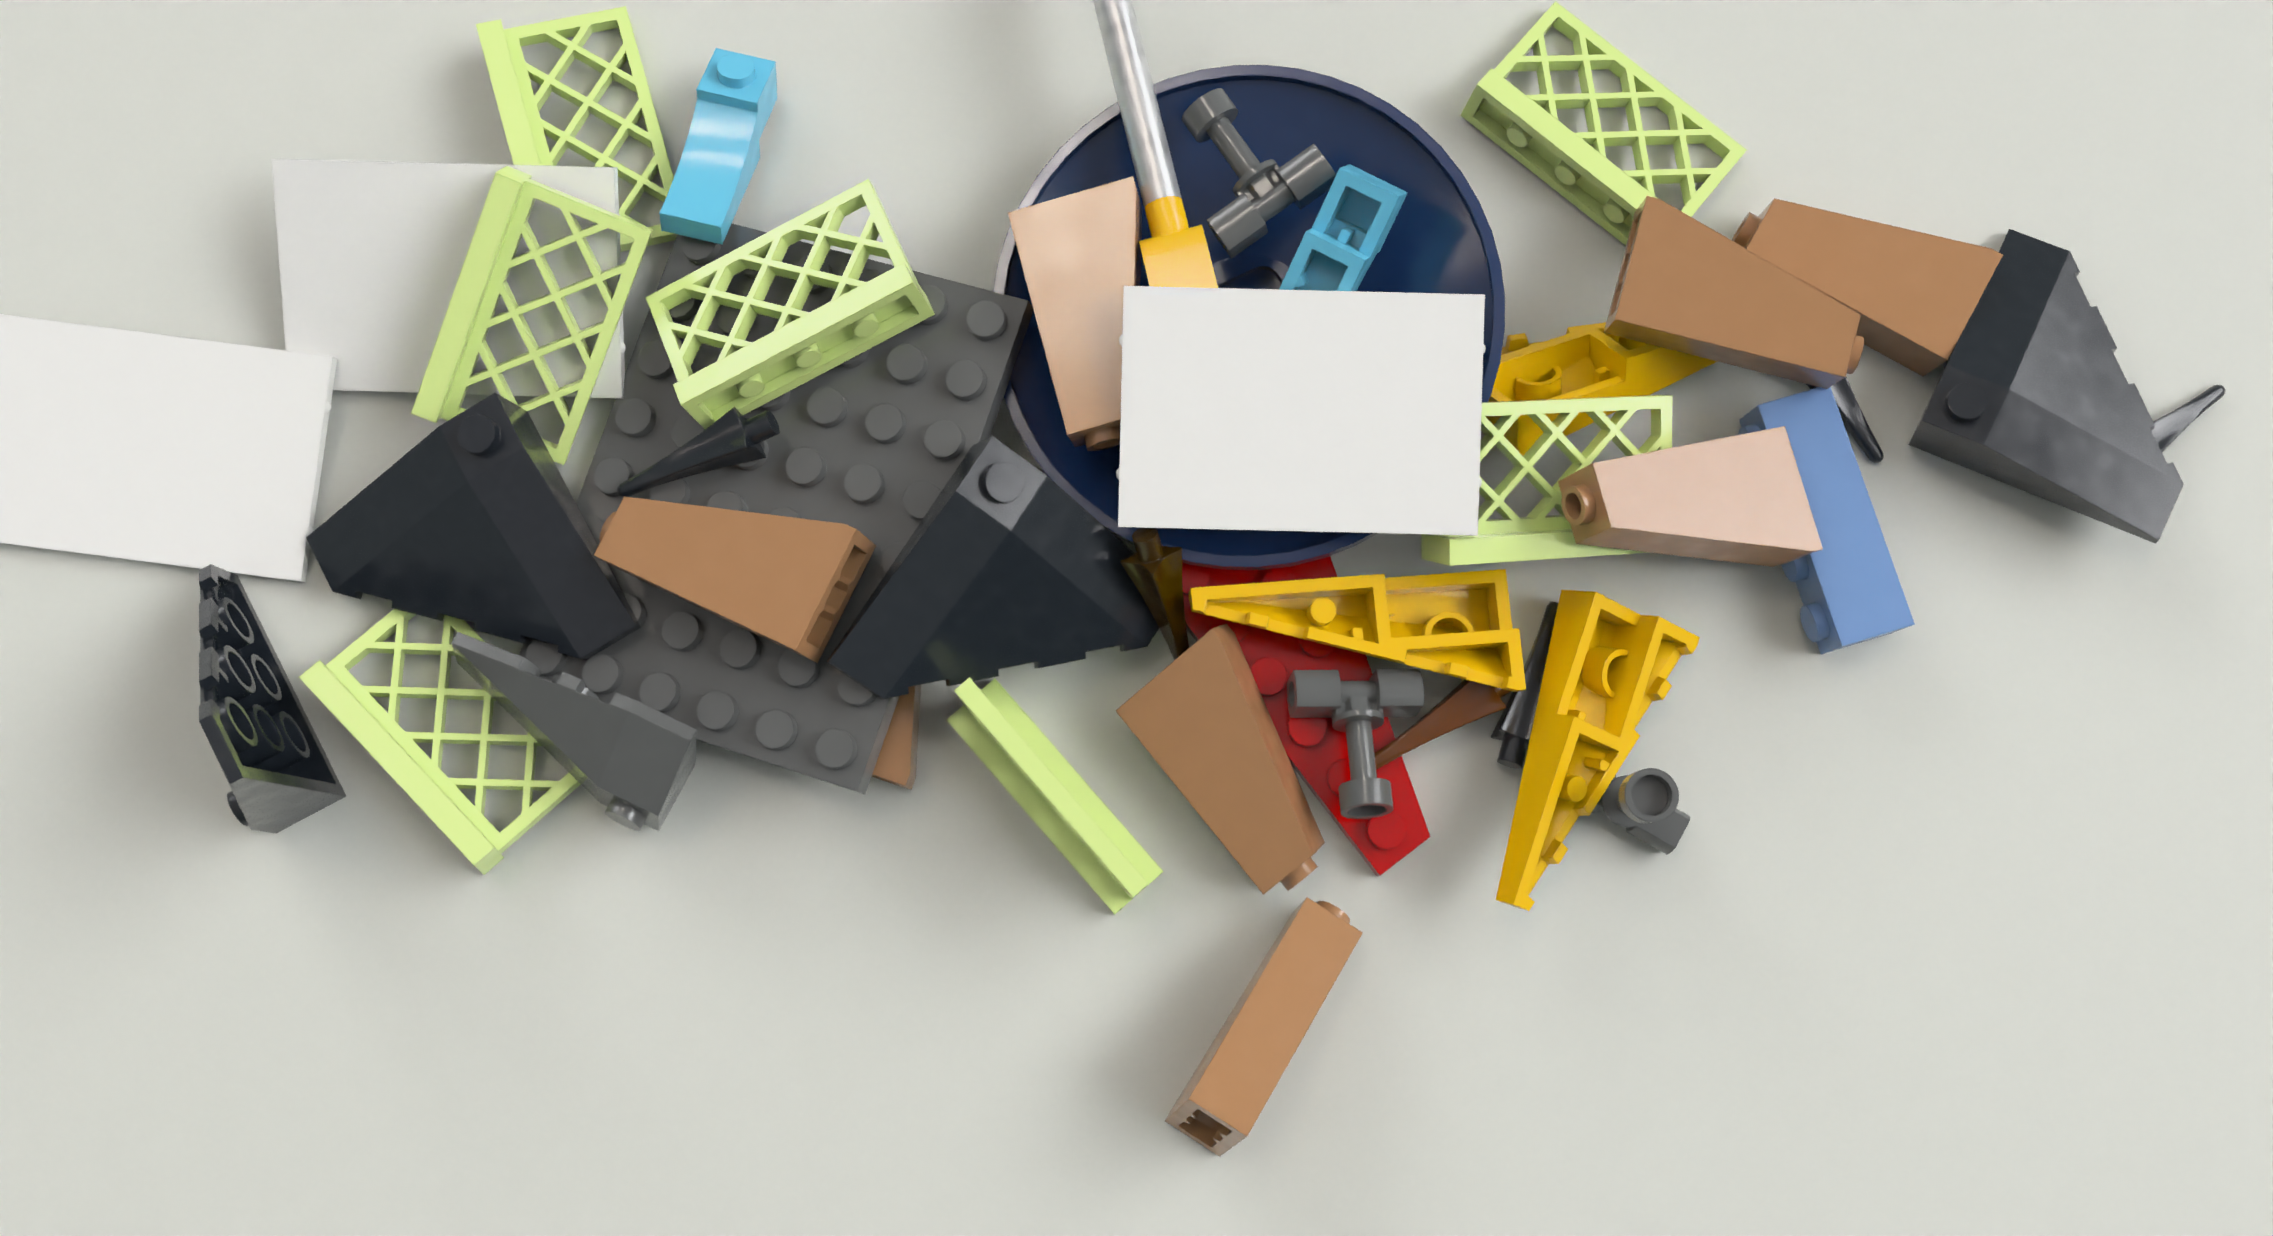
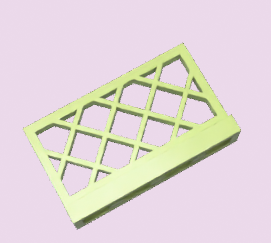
M1556 1L1494 70L1491 68L1477 83L1460 115L1625 246L1635 211L1646 196L1657 198L1655 197L1653 184L1680 183L1684 203L1681 211L1692 217L1747 151ZM1552 26L1573 42L1575 55L1547 56L1544 35ZM1533 48L1534 56H1526ZM1608 69L1620 78L1622 92L1595 93L1591 70ZM1577 70L1581 93L1554 94L1550 71ZM1536 71L1540 94L1525 95L1507 81L1506 77L1511 72ZM1656 106L1668 116L1670 130L1643 131L1639 107ZM1625 107L1629 131L1602 132L1598 108ZM1584 108L1588 132H1572L1558 121L1556 109ZM1673 144L1677 169L1650 170L1646 145ZM1687 144H1704L1723 160L1717 168H1692ZM1605 146H1632L1636 170L1622 171L1606 158ZM1695 183H1703L1696 192Z
M626 6L503 29L501 19L476 24L513 165L556 166L567 148L595 163L594 167H618V177L634 185L619 209L620 216L639 223L629 217V214L644 192L662 202L665 201L674 176ZM618 28L622 46L610 63L582 48L592 33ZM568 37H574L572 41L567 39ZM548 42L564 51L550 74L547 75L525 62L521 49L522 46ZM575 58L602 73V76L587 97L559 82ZM626 60L631 75L621 70ZM530 79L541 85L535 96ZM613 80L637 94L638 101L626 119L598 104ZM552 92L580 107L565 131L540 118L539 111ZM590 114L618 129L603 154L575 138ZM641 116H643L647 131L636 126ZM545 135L557 141L551 151H549ZM628 136L652 148L654 157L642 175L613 160ZM657 171L660 176L662 187L651 182L654 176L656 175ZM661 224L648 227L653 229L647 246L676 240L677 234L661 231ZM620 233L621 252L630 250L634 239Z
M505 166L497 171L493 178L411 414L437 423L440 418L448 421L466 410L461 408L468 386L491 377L502 397L526 411L551 401L554 402L565 427L558 444L545 439L542 440L553 461L564 465L568 459L653 229L531 180V175ZM535 199L560 208L572 234L539 246L528 223ZM575 215L596 224L582 229ZM607 228L633 238L634 241L626 262L605 271H601L586 239L587 236ZM523 236L530 251L515 257ZM576 241L592 276L560 289L544 254ZM534 259L550 293L518 306L506 281L512 267ZM621 274L613 295L606 279ZM597 284L608 307L604 321L580 330L566 302L565 296ZM502 296L508 310L494 316ZM555 301L570 335L539 347L523 313ZM512 318L528 352L497 364L485 339L489 327ZM599 333L591 353L584 338ZM575 343L586 365L585 373L582 379L559 388L543 355ZM480 355L487 369L473 374ZM533 360L549 392L518 405L502 372ZM578 391L570 410L563 396Z
M869 179L646 297L678 381L673 386L680 405L704 429H707L734 407L742 415H745L935 315L925 292L918 284L879 196ZM867 206L870 216L860 237L838 232L845 216ZM879 234L883 242L876 241ZM802 239L815 242L803 267L782 262L790 245ZM831 246L853 250L842 276L820 271ZM870 254L891 259L894 265L893 269L868 282L859 280ZM747 268L759 271L747 297L726 292L734 275ZM775 275L797 280L786 306L764 301ZM814 284L836 289L830 302L811 312L802 311ZM691 298L703 300L691 327L673 322L669 312L670 309ZM720 305L740 309V313L729 336L708 331ZM757 314L779 319L773 332L754 342L745 341ZM680 338L685 339L683 344L681 343ZM701 344L722 348L719 358L715 363L693 374L691 365Z
M1673 395L1482 402L1481 431L1485 436L1481 439L1480 462L1495 445L1512 462L1514 467L1494 490L1481 478L1482 484L1479 488V494L1485 501L1479 507L1478 536L1421 534L1422 559L1454 566L1650 553L1576 544L1571 525L1565 518L1562 510V494L1558 481L1590 465L1611 440L1625 456L1672 448ZM1651 409V435L1638 450L1620 429L1636 410ZM1603 411L1617 412L1609 419ZM1579 412H1586L1601 430L1581 453L1562 432ZM1560 413L1553 422L1545 415ZM1520 415H1528L1544 432L1524 456L1503 436ZM1485 416L1501 417L1493 425ZM1554 442L1572 464L1558 481L1551 486L1533 466ZM1525 476L1544 497L1527 517H1518L1504 502V499ZM1553 507L1561 514L1547 516ZM1495 510L1503 517L1488 519Z
M393 609L329 663L324 665L319 660L299 678L464 856L485 875L504 859L502 853L581 784L570 773L566 774L560 781L534 780L537 746L541 745L529 733L528 735L491 734L493 707L496 700L484 689L449 688L451 656H455L451 644L454 630L457 633L460 632L483 641L465 620L444 615L442 644L406 643L408 621L416 616V614ZM396 632L395 642H384ZM369 653L394 654L391 686H362L349 670ZM405 654L441 655L438 688L402 687ZM373 697H389L388 713ZM401 698L437 699L434 732H405L399 726ZM448 699L484 700L481 734L445 733ZM416 743H433L431 759ZM444 743L480 744L477 779L448 778L442 772ZM490 745L527 746L524 780L487 779ZM459 789H476L475 806ZM486 789L523 790L521 815L499 832L484 816ZM533 790L547 791L532 804Z
M969 677L954 690L963 706L947 719V722L1114 915L1163 873V870L995 678L980 690Z

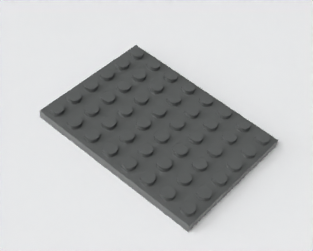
M731 224L722 245L677 234L656 291L767 232ZM798 241L790 245L782 262L803 267L813 244ZM830 249L820 271L842 276L851 258V254ZM868 259L859 280L868 282L893 269L894 265ZM747 268L734 275L726 292L747 297L759 271ZM913 271L935 315L743 415L745 418L750 419L769 410L776 418L780 433L760 442L766 458L688 476L629 496L842 523L857 529L871 540L876 547L818 663L633 577L610 564L608 566L641 628L587 660L558 653V645L527 637L526 643L523 644L519 655L525 657L540 669L542 673L539 677L552 681L554 676H561L562 672L582 679L586 684L585 687L595 693L603 702L610 704L615 693L622 694L697 729L696 740L865 795L899 696L880 699L826 661L974 444L990 438L1034 311L1030 302ZM775 275L764 301L786 306L797 280ZM814 284L802 311L811 312L830 302L836 289ZM691 298L670 309L669 312L673 322L691 327L703 300ZM720 305L708 331L729 336L740 313V309ZM650 309L625 372L623 399H615L576 502L598 546L604 522L613 512L617 511L624 498L619 495L617 491L618 486L667 457L705 430L680 405L673 386L678 381ZM757 314L745 341L754 342L773 332L779 319ZM680 338L682 344L685 339ZM701 344L691 365L693 374L715 363L719 358L722 348Z

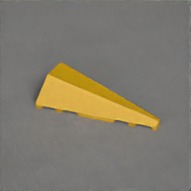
M1606 322L1567 327L1566 335L1543 342L1529 343L1525 333L1508 335L1506 345L1502 347L1500 365L1489 402L1651 395L1718 361L1604 333ZM1603 411V412L1608 416V415H1610V414H1612V413H1614V412H1616V411ZM1579 412L1562 433L1568 436L1594 423V421L1586 412ZM1560 413L1545 415L1553 422ZM1520 415L1503 436L1524 456L1544 432L1528 415ZM1501 416L1485 417L1494 425Z
M1506 569L1385 578V574L1195 587L1190 588L1188 592L1192 612L1513 692L1526 690L1519 628H1512Z
M1561 590L1496 901L1527 911L1531 909L1535 902L1529 897V894L1547 866L1561 862L1568 851V848L1563 844L1564 839L1579 816H1590L1639 739L1640 735L1635 731L1636 726L1652 701L1665 698L1672 687L1666 679L1682 655L1693 654L1700 637L1660 616L1640 615L1598 592Z

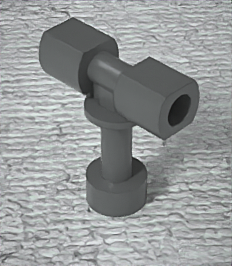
M1222 88L1207 92L1193 102L1184 112L1181 120L1198 143L1211 139L1239 177V180L1233 187V193L1237 198L1207 219L1210 230L1232 259L1266 235L1268 229L1265 222L1293 202L1301 210L1328 191L1336 177V173L1314 144L1281 167L1278 166L1274 159L1260 163L1232 125V122L1238 115V109Z
M1420 669L1375 670L1369 681H1340L1338 670H1293L1287 681V703L1290 718L1331 717L1333 729L1346 732L1351 780L1342 783L1338 787L1341 815L1351 819H1369L1391 813L1394 809L1391 782L1386 779L1377 778L1372 730L1384 724V717H1416L1424 706V685Z
M1656 768L1642 769L1630 775L1617 778L1615 775L1592 813H1595L1602 807L1605 815L1611 822L1618 826L1626 827L1627 833L1666 855L1676 848L1690 821L1689 815L1677 809L1679 791L1675 781L1668 773Z

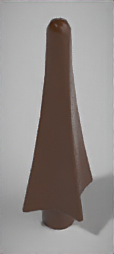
M1464 679L1415 724L1374 753L1376 770L1435 738L1507 708L1500 698L1511 691Z

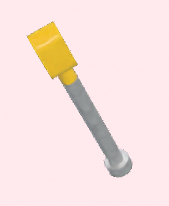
M1093 0L1152 237L1139 241L1149 285L1154 287L1218 288L1203 226L1201 224L1189 228L1132 0Z

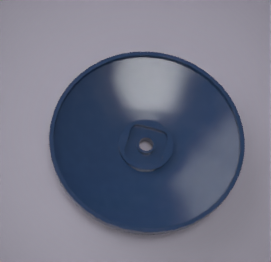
M1231 65L1197 70L1153 84L1189 228L1201 224L1203 226L1218 288L1279 290L1305 232L1312 228L1329 190L1301 210L1293 202L1265 222L1268 229L1266 235L1231 259L1210 230L1207 219L1237 198L1233 193V187L1239 180V177L1211 139L1198 143L1181 120L1187 108L1198 98L1211 90L1222 88L1238 109V115L1232 122V125L1260 163L1274 159L1278 166L1281 167L1314 144L1336 174L1340 167L1350 164L1408 192L1380 252L1375 256L1357 291L1484 294V345L1486 350L1483 354L1482 402H1489L1500 365L1505 332V292L1501 262L1492 230L1477 196L1461 170L1445 150L1419 124L1390 103L1360 87L1331 76L1299 68L1273 65ZM1118 102L1082 126L1058 149L1037 175L1018 209L1133 176L1142 205V240L1152 238ZM1010 225L997 264L993 292L1028 300L1032 306ZM1141 253L1140 286H1150ZM1033 311L1004 395L1013 423L1029 452L1046 475L1111 533L1134 545L1132 534L1139 528L1118 527L1119 480L1116 477V471L1120 464V444L1099 451H1087L1086 445L1074 447L1065 429ZM1156 528L1162 546L1182 547V563L1222 570H1265L1291 567L1329 557L1357 546L1378 534Z

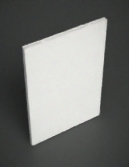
M271 159L285 348L287 351L337 358L333 390L418 393L495 173L505 166L512 167L531 175V180L619 215L618 167ZM535 199L528 223L539 246L572 234L560 208ZM575 215L582 229L596 224ZM607 228L586 237L601 271L621 264L619 232ZM523 236L515 257L530 251ZM576 241L544 254L560 289L592 276ZM534 259L510 269L506 281L518 306L550 293ZM621 274L606 279L613 295ZM597 284L565 296L566 302L580 330L604 321L608 307ZM502 296L494 316L508 310ZM555 301L523 313L539 347L570 335ZM623 312L590 398L623 399L625 379L624 352L626 350L624 344ZM512 318L489 327L485 340L497 364L528 352ZM599 333L584 338L591 353ZM575 343L543 355L559 388L583 378L586 365ZM480 355L473 374L487 369ZM533 360L502 372L513 396H541L549 392ZM491 377L469 385L466 394L492 395L497 393L500 395ZM578 391L563 397H576Z
M1124 286L1123 334L1119 338V343L1122 346L1120 464L1116 471V477L1119 480L1118 527L1478 536L1479 488L1482 484L1480 478L1483 354L1486 350L1484 345L1485 295Z
M0 314V543L199 569L212 564L231 573L306 582L311 548L306 537L314 531L313 527L329 414L332 408L331 400L337 358L326 355Z

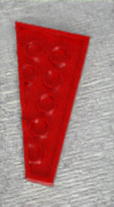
M1331 556L1291 567L1265 570H1222L1182 563L1186 629L1196 642L1212 628L1227 623L1232 629L1292 767L1374 874L1381 876L1431 837L1402 756L1376 770L1377 778L1386 779L1391 782L1393 811L1376 818H1346L1340 812L1338 787L1342 783L1351 780L1346 732L1333 729L1331 717L1290 718L1287 703V681L1293 670H1338L1340 681H1369L1373 674L1366 655L1192 612L1188 592L1190 588L1338 577ZM1384 717V724L1372 730L1374 753L1395 739L1388 717Z

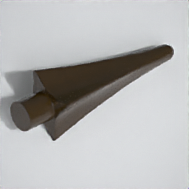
M1139 528L1132 534L1137 553L1121 560V564L1143 597L1175 660L1189 648L1182 584V547L1162 546L1156 528Z

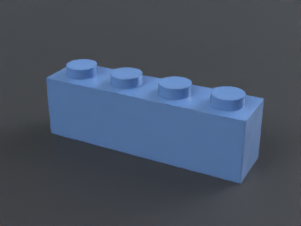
M1817 387L1757 405L1739 420L1741 428L1738 435L1785 426L1823 548L1820 551L1781 565L1786 577L1797 585L1803 603L1800 609V618L1807 637L1812 642L1817 643L1819 652L1822 655L1892 634L1915 625L1831 387L1828 389Z

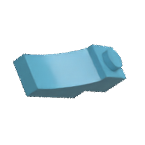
M716 48L696 89L697 101L687 140L674 179L659 214L661 231L722 245L760 159L759 139L777 101V77L775 61Z
M1350 164L1340 167L1312 228L1307 230L1302 238L1279 290L1357 291L1375 256L1380 252L1408 192Z

